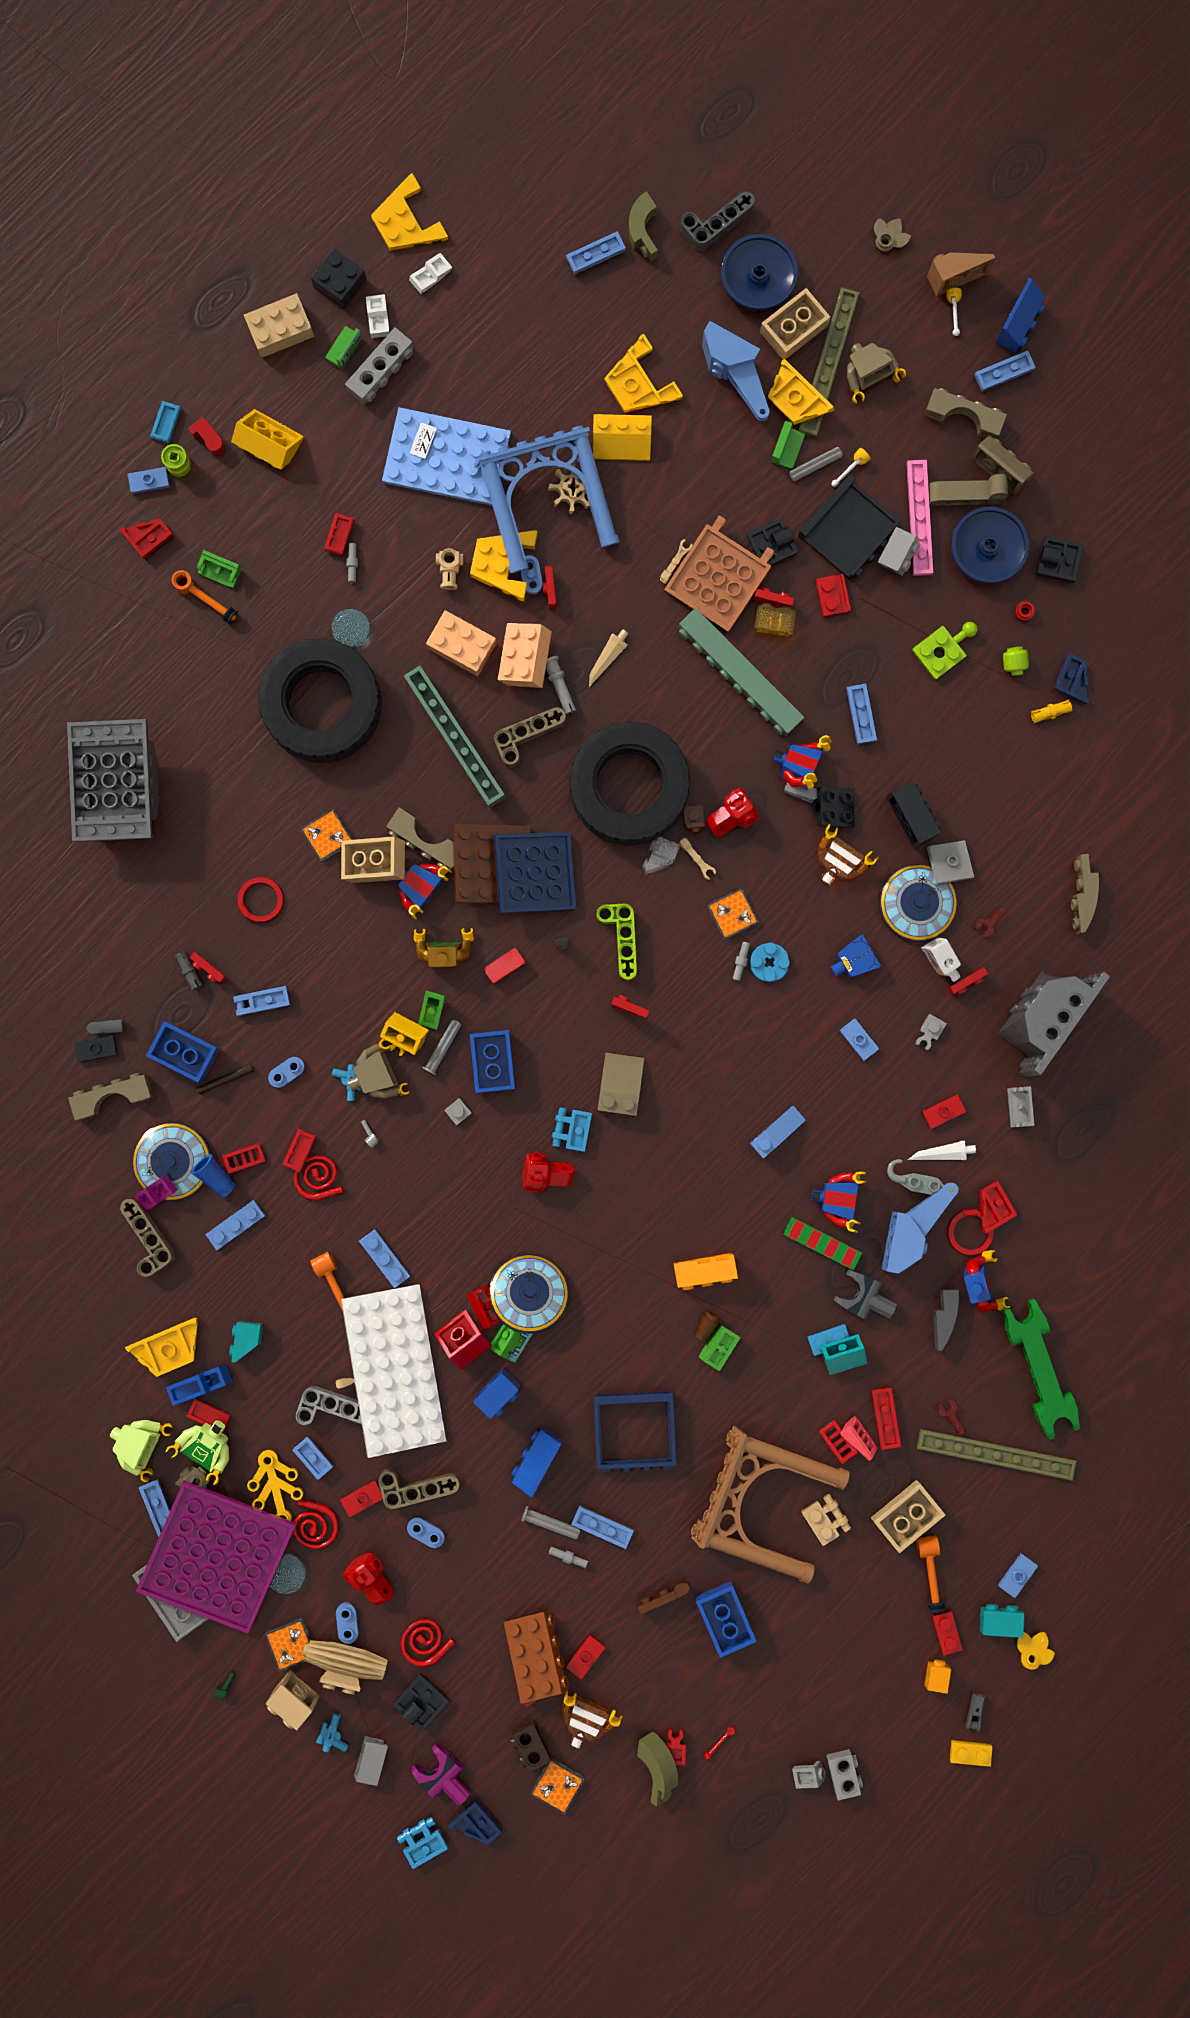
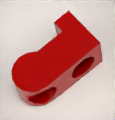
M204 417L188 428L195 440L201 437L212 455L218 456L224 452V443Z

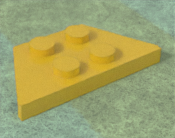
M785 359L782 360L780 371L776 375L774 386L768 395L769 401L794 425L832 412L834 410L833 405Z
M195 1317L125 1347V1349L132 1353L142 1365L148 1367L149 1371L156 1377L195 1361L198 1318Z

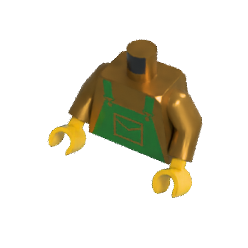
M465 928L461 930L462 942L431 943L424 942L425 929H423L421 934H418L415 929L414 941L416 942L417 958L420 961L426 962L428 967L458 966L469 958L471 941L474 940L473 929L471 928V931L468 933L465 932Z

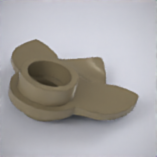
M881 218L876 221L874 225V233L877 237L875 244L880 251L887 252L892 248H902L909 242L911 235L901 233L902 223L900 218L894 219L887 224ZM882 241H887L888 244L884 245Z

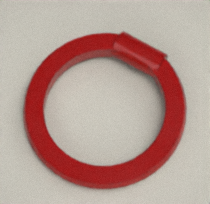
M255 877L248 880L242 885L237 896V908L244 918L258 923L274 919L280 913L284 902L283 893L279 885L266 877ZM264 883L270 885L276 891L277 905L268 915H252L244 904L245 892L254 884Z
M962 1209L949 1222L947 1230L949 1242L961 1254L968 1256L981 1254L988 1249L993 1241L994 1229L988 1232L985 1242L976 1249H965L955 1240L954 1228L956 1223L963 1217L978 1216L981 1218V1211L978 1209Z

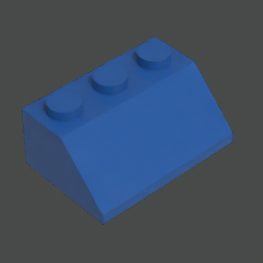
M1028 279L996 341V344L1014 353L1017 352L1019 347L1023 349L1028 339L1025 336L1027 331L1031 332L1037 322L1033 319L1036 314L1040 315L1045 307V304L1042 302L1046 296L1032 279Z
M542 1427L539 1431L535 1430L530 1439L533 1442L529 1449L525 1448L520 1457L523 1459L521 1465H516L510 1475L513 1477L512 1483L530 1497L534 1495L562 1443V1438Z

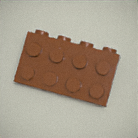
M550 1611L504 1622L521 1704L563 1694L569 1686L568 1679L564 1676L563 1671L564 1660L559 1653V1638L555 1635V1619Z

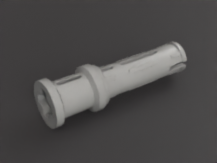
M558 656L547 658L546 670L549 675L548 680L553 682L565 715H569V713L572 714L577 710L564 681L565 673L561 671L558 663L559 658Z

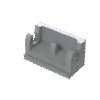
M1031 1086L1007 1088L1010 1127L1034 1126Z
M364 1736L354 1774L356 1782L378 1785L388 1747L387 1744H384V1740Z

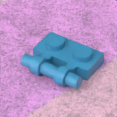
M559 1107L558 1115L555 1117L557 1121L555 1132L552 1133V1146L560 1147L561 1140H567V1149L585 1152L592 1113L573 1110L572 1116L567 1117V1109ZM564 1122L570 1123L568 1135L562 1134Z
M433 1817L419 1821L418 1825L411 1829L403 1830V1833L397 1836L400 1844L405 1841L409 1844V1846L404 1848L403 1852L412 1869L448 1849V1845L440 1830L437 1829L431 1832L429 1828L436 1824ZM423 1832L425 1837L415 1841L414 1836Z

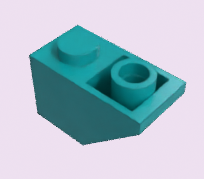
M238 1321L233 1326L232 1337H235L234 1345L230 1346L229 1357H232L231 1362L239 1361L261 1344L262 1323Z

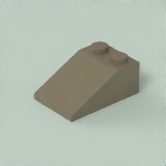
M605 1053L597 1111L637 1116L644 1058Z

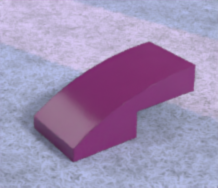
M166 1174L134 1196L146 1212L178 1190Z

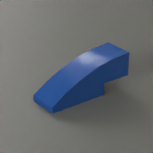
M223 1364L170 1385L166 1389L174 1406L232 1383L233 1380L227 1365Z

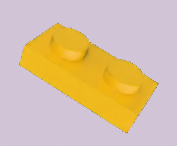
M951 1740V1763L991 1767V1744Z

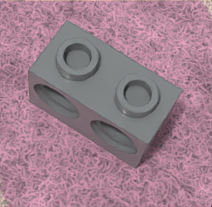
M849 1749L827 1754L826 1757L837 1800L861 1795L860 1788L863 1787L861 1776L856 1775L855 1768L858 1767L856 1756L852 1755ZM841 1761L848 1762L845 1768L838 1767ZM846 1781L853 1782L849 1788L843 1787V1784Z

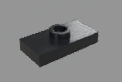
M113 1035L74 1043L77 1062L118 1055Z

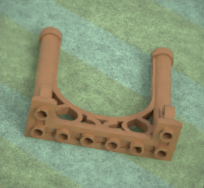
M733 1426L726 1437L727 1445L731 1450L725 1456L723 1472H720L718 1475V1485L710 1496L711 1504L709 1509L704 1512L703 1521L698 1519L697 1524H694L692 1527L691 1538L702 1549L710 1547L798 1578L800 1582L809 1584L814 1575L813 1564L756 1545L746 1537L740 1521L742 1499L750 1484L759 1475L772 1469H787L841 1490L848 1483L849 1471L828 1466L747 1436L738 1427ZM756 1457L765 1459L767 1461H770L771 1463L759 1466V1461ZM747 1459H751L754 1464V1470L747 1475H743L741 1473L742 1463ZM736 1474L744 1480L742 1483L739 1481L736 1486L731 1487ZM727 1496L730 1498V1506L733 1507V1511L729 1508L723 1509ZM726 1514H731L734 1524L730 1528L722 1530L720 1528L722 1517ZM737 1530L743 1542L728 1537V1535L733 1534Z

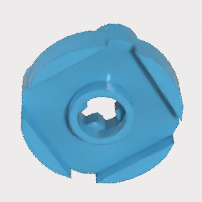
M774 943L758 946L753 951L750 959V968L753 975L759 980L774 982L781 979L786 974L789 966L786 951ZM765 958H773L774 967H766Z

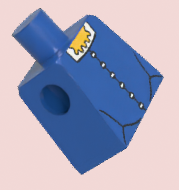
M861 934L836 954L839 962L830 968L835 977L845 972L850 979L875 970L881 965L865 937Z

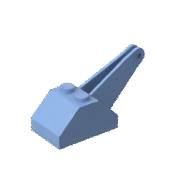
M709 321L704 330L702 342L709 371L716 378L729 379L758 421L767 420L769 408L755 368L760 348Z

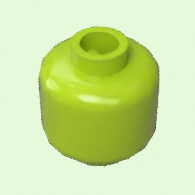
M1022 646L1007 648V652L1003 654L1004 670L1011 672L1012 676L1023 674V670L1029 668L1028 651L1023 649Z

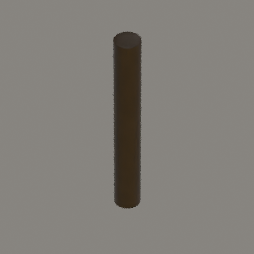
M249 1064L198 1086L196 1089L199 1094H202L253 1072V1067Z

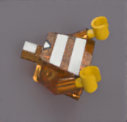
M831 824L826 827L825 834L818 846L820 867L826 871L820 880L829 886L835 878L843 881L844 879L852 880L861 876L878 860V857L875 860L870 859L869 855L873 851L864 856L836 837L838 828H836L835 832H830L828 829Z
M568 1691L565 1692L562 1716L563 1722L567 1725V1731L573 1734L570 1741L572 1746L581 1748L584 1739L593 1742L595 1738L603 1737L615 1726L620 1725L623 1716L615 1717V1710L610 1715V1709L583 1698L576 1693L570 1697L567 1695Z

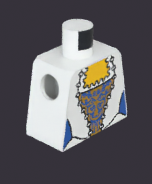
M937 937L921 947L938 974L946 975L951 983L961 977L956 970L961 964L947 939Z

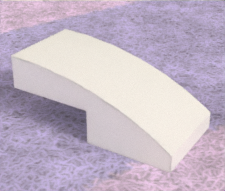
M439 253L425 262V267L410 275L409 280L419 293L422 294L452 270V266Z
M385 294L366 297L371 338L386 337L390 331Z

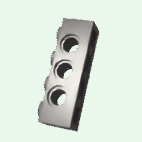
M394 327L345 383L347 392L363 405L371 402L376 396L377 390L387 384L391 374H395L400 369L401 363L411 357L414 349L412 341ZM391 351L398 352L395 356L389 355ZM379 365L386 366L383 370L376 369ZM367 379L373 380L369 385L364 384Z

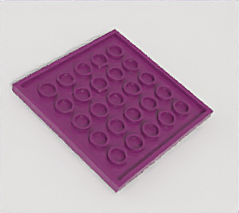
M183 1480L136 1592L249 1633L294 1530L295 1523Z

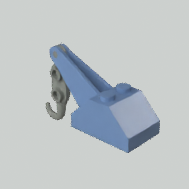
M901 1159L893 1160L888 1165L887 1173L889 1178L896 1183H900L910 1191L930 1194V1196L906 1214L892 1211L881 1269L898 1274L920 1260L923 1254H926L928 1243L925 1242L926 1234L958 1193V1186L955 1183H946L944 1185L936 1177L916 1173L902 1176L896 1175L893 1168L896 1164L903 1162Z

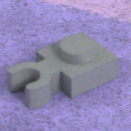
M928 1014L919 1030L923 1033V1036L916 1040L915 1045L918 1046L924 1040L926 1042L924 1050L930 1049L931 1039L937 1041L947 1023Z

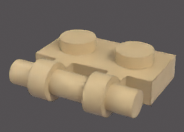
M830 1494L823 1497L826 1505L823 1507L816 1501L801 1511L822 1546L840 1536L836 1531V1528L839 1526L842 1527L844 1532L851 1529L848 1524V1518L841 1513L838 1508L839 1504L836 1500H833ZM829 1511H831L836 1518V1520H834L833 1522H831L828 1516L826 1515V1513Z

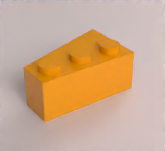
M732 1253L673 1263L677 1287H682V1290L694 1289L693 1285L701 1284L702 1287L713 1285V1282L721 1281V1283L732 1282V1279H738L735 1259Z

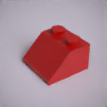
M466 1309L435 1333L449 1359L460 1370L492 1346Z

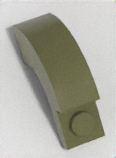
M646 191L635 201L631 209L628 233L633 249L636 250L640 247L642 255L648 257L650 262L657 259L658 250L648 236L645 226L651 218L656 216L657 206Z
M651 1732L639 1740L637 1757L650 1770L653 1780L651 1803L657 1807L670 1799L671 1790L678 1786V1773L675 1761L668 1747L657 1734Z

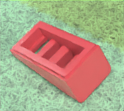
M855 1416L845 1424L840 1434L870 1461L878 1449L877 1445Z

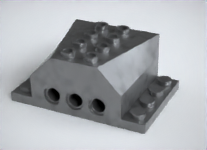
M147 719L67 722L72 841L153 838L152 820L157 819L160 805L159 768L154 744L148 740Z
M1041 972L1033 985L1024 990L1020 996L1023 999L1012 1007L1009 1012L1011 1016L997 1034L1029 1057L1021 1062L1019 1066L1021 1068L1019 1071L1020 1075L1031 1077L1041 1075L1109 979L1110 976L1105 972L1095 973L1093 976L1090 975L1084 979H1079L1076 976L1054 977Z

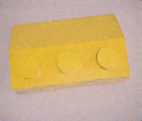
M254 409L236 422L231 442L240 449L254 454L255 457L281 470L290 463L304 436Z
M594 414V460L650 461L652 416Z

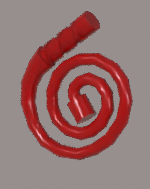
M314 1155L308 1157L306 1163L313 1160L328 1162L332 1167L333 1173L331 1179L326 1184L321 1186L313 1185L308 1179L310 1168L320 1166L325 1169V1175L322 1178H319L318 1168L311 1170L312 1177L318 1182L328 1179L330 1172L329 1167L325 1163L311 1162L303 1172L305 1183L315 1190H324L331 1186L337 1175V1168L334 1162L325 1156ZM294 1172V1186L298 1193L306 1199L321 1201L344 1193L342 1186L327 1191L308 1193L299 1185V1172Z
M304 1499L298 1500L297 1506L320 1511L328 1515L333 1522L334 1530L328 1541L320 1545L306 1543L299 1537L296 1529L297 1523L303 1517L314 1516L323 1525L321 1535L312 1538L304 1532V1527L306 1524H312L309 1535L316 1536L318 1531L317 1523L312 1519H306L301 1523L299 1528L300 1534L309 1542L322 1540L327 1534L328 1526L321 1514L305 1512L294 1520L293 1536L297 1542L311 1549H321L329 1546L335 1540L338 1533V1519L335 1512L323 1503H314Z
M420 1619L411 1623L405 1630L400 1645L402 1654L408 1662L418 1667H428L439 1662L456 1642L450 1638L439 1651L427 1660L418 1661L411 1658L406 1651L405 1642L408 1633L415 1626L430 1624L437 1630L438 1635L435 1645L429 1650L422 1651L416 1648L413 1643L415 1635L423 1630L428 1631L430 1634L428 1641H426V1638L421 1633L415 1638L420 1645L428 1646L435 1639L434 1632L427 1626L417 1627L409 1636V1644L411 1649L417 1654H432L437 1650L442 1639L441 1629L436 1622L430 1619Z

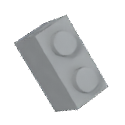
M896 527L878 563L882 567L903 576L904 572L911 565L910 560L920 548L919 538Z

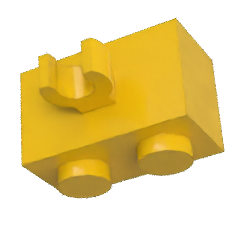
M394 1012L386 1021L380 1037L393 1043L390 1046V1051L398 1047L400 1049L399 1056H402L405 1051L415 1055L422 1047L429 1030Z

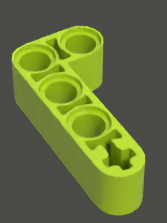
M628 904L602 905L597 910V920L602 924H616L619 975L624 981H631L637 973L633 908ZM608 910L611 916L606 920L602 919L600 912ZM620 910H629L630 916L622 918L619 915ZM623 928H628L631 931V936L624 938L621 936L620 931ZM623 948H630L632 955L624 957L621 954ZM621 961L629 962V969L633 970L629 977L626 976V973H622L626 969V963L622 964Z

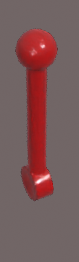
M729 1726L727 1733L709 1752L704 1754L706 1760H710L712 1754L727 1737L735 1733L734 1727Z

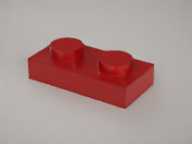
M761 588L756 589L753 601L791 611L794 598L790 597L787 593L776 594L772 593L770 589Z
M194 952L189 957L194 961L192 965L199 971L204 969L209 973L207 977L215 984L218 981L223 984L227 980L223 973L198 953Z
M983 967L947 989L951 995L955 993L960 995L968 990L966 986L972 983L976 986L984 981L983 976L988 973Z
M947 1610L931 1615L943 1656L963 1651L952 1611Z

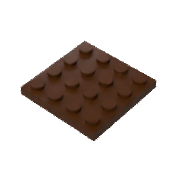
M453 825L454 903H498L493 836L496 834L530 833V826Z

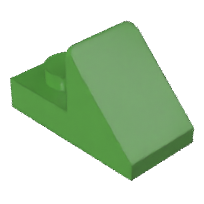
M430 991L425 992L419 1025L437 1030L442 1010L446 1003L445 996Z

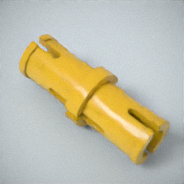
M1069 700L1054 705L1048 704L1047 707L1031 711V717L1034 723L1046 719H1055L1056 716L1072 712V705Z

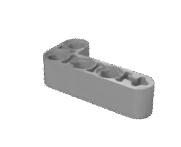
M311 1386L304 1391L296 1412V1420L301 1425L310 1424L316 1417L318 1409L362 1424L361 1416H356L359 1412L358 1400L317 1386ZM308 1392H315L317 1400L311 1401L308 1398ZM329 1397L335 1399L336 1406H328L326 1399ZM352 1404L355 1412H346L345 1405ZM303 1410L309 1411L311 1418L308 1420L304 1419L301 1412Z

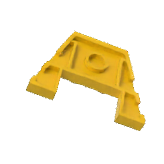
M413 173L371 215L374 224L390 251L414 247V245L421 243L431 244L432 241L441 240L442 242L448 240V235L440 222L422 231L408 207L405 199L421 191Z
M644 334L638 338L634 346L628 350V353L604 378L605 383L624 413L683 399V395L675 382L656 391L638 363V359L653 351V347Z
M537 531L518 533L522 547L535 550L538 536ZM501 535L477 539L470 571L471 577L491 587L494 586L507 595L511 594L524 602L527 582L508 580L510 573L508 566L510 564Z

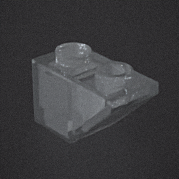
M658 837L657 841L653 840L649 849L652 852L650 859H645L642 867L645 870L644 875L649 876L673 866L680 844L662 837Z

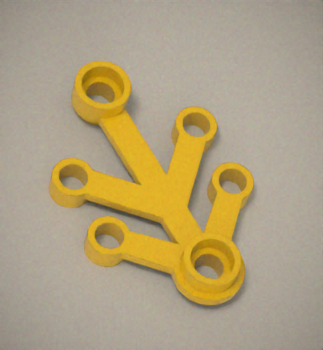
M265 1450L258 1457L260 1467L254 1478L248 1482L247 1487L252 1492L257 1491L260 1487V1480L266 1471L269 1480L259 1497L253 1501L252 1506L258 1508L255 1503L260 1501L262 1507L258 1509L262 1510L272 1490L277 1509L276 1516L284 1515L286 1520L291 1521L292 1514L289 1510L285 1509L280 1489L291 1494L294 1500H300L304 1492L300 1487H294L278 1478L275 1469L286 1474V1478L289 1481H294L298 1477V1470L279 1462L278 1456L274 1451ZM265 1457L271 1458L270 1464L265 1463ZM290 1471L295 1472L296 1476L294 1478L289 1476ZM251 1482H256L257 1488H252L250 1486ZM295 1490L300 1491V1497L294 1496Z

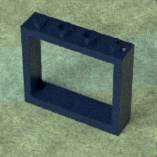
M672 1391L594 1395L597 1469H601V1472H612L616 1468H621V1471H632L636 1467H641V1470H652V1467L660 1466V1469L666 1470L676 1466ZM667 1402L669 1457L602 1460L600 1405Z

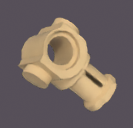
M448 548L440 551V553H436V565H440V572L443 573L441 589L455 590L458 588L456 574L459 573L460 566H463L464 556L459 554V551ZM448 556L455 558L452 563L445 562Z

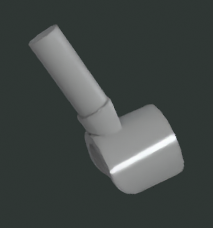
M363 1120L361 1123L369 1135L365 1142L373 1148L379 1139L372 1133L366 1120Z

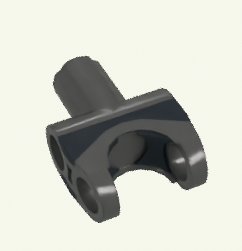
M848 1270L846 1275L852 1277L858 1285L857 1294L850 1299H842L835 1296L834 1301L865 1320L870 1310L890 1319L897 1303L878 1294L883 1284L866 1275Z

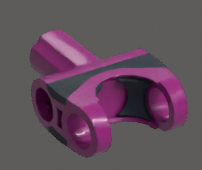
M436 1743L432 1750L437 1755L436 1758L439 1761L438 1768L429 1771L415 1764L411 1768V1772L420 1786L432 1798L435 1799L444 1791L459 1806L471 1793L457 1778L464 1770V1767L450 1751Z

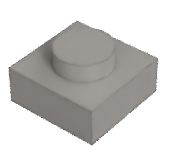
M460 1098L444 1110L456 1125L472 1114Z

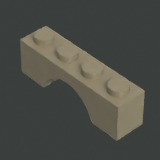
M934 388L924 416L942 422L952 414L966 415L974 421L978 436L987 438L990 435L996 439L1001 432L1007 415L1000 409L988 408L981 402L969 401L962 395L950 394L942 388Z
M398 808L386 826L389 830L388 834L392 837L402 838L406 841L405 845L412 850H415V848L422 851L421 855L429 861L433 858L438 862V866H445L453 871V842L447 839L439 844L425 843L417 836L416 818L403 809Z
M139 1072L130 1075L128 1080L123 1081L122 1078L111 1081L112 1085L104 1087V1084L92 1087L93 1090L86 1093L85 1090L74 1092V1096L68 1098L74 1120L81 1121L97 1116L103 1100L112 1094H122L131 1103H139L154 1098L148 1075H142Z

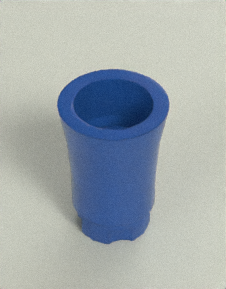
M212 1154L203 1157L191 1171L192 1175L200 1179L214 1193L223 1198L229 1195L235 1188V1183L232 1182L231 1177L220 1167Z

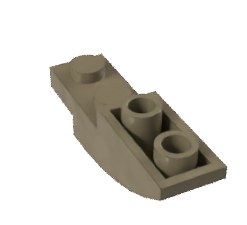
M1081 854L1074 861L1075 871L1078 872L1079 878L1076 881V886L1080 894L1074 895L1073 899H1071V909L1075 913L1073 929L1076 930L1077 935L1086 932L1093 918L1098 900L1099 874L1090 872L1089 854Z

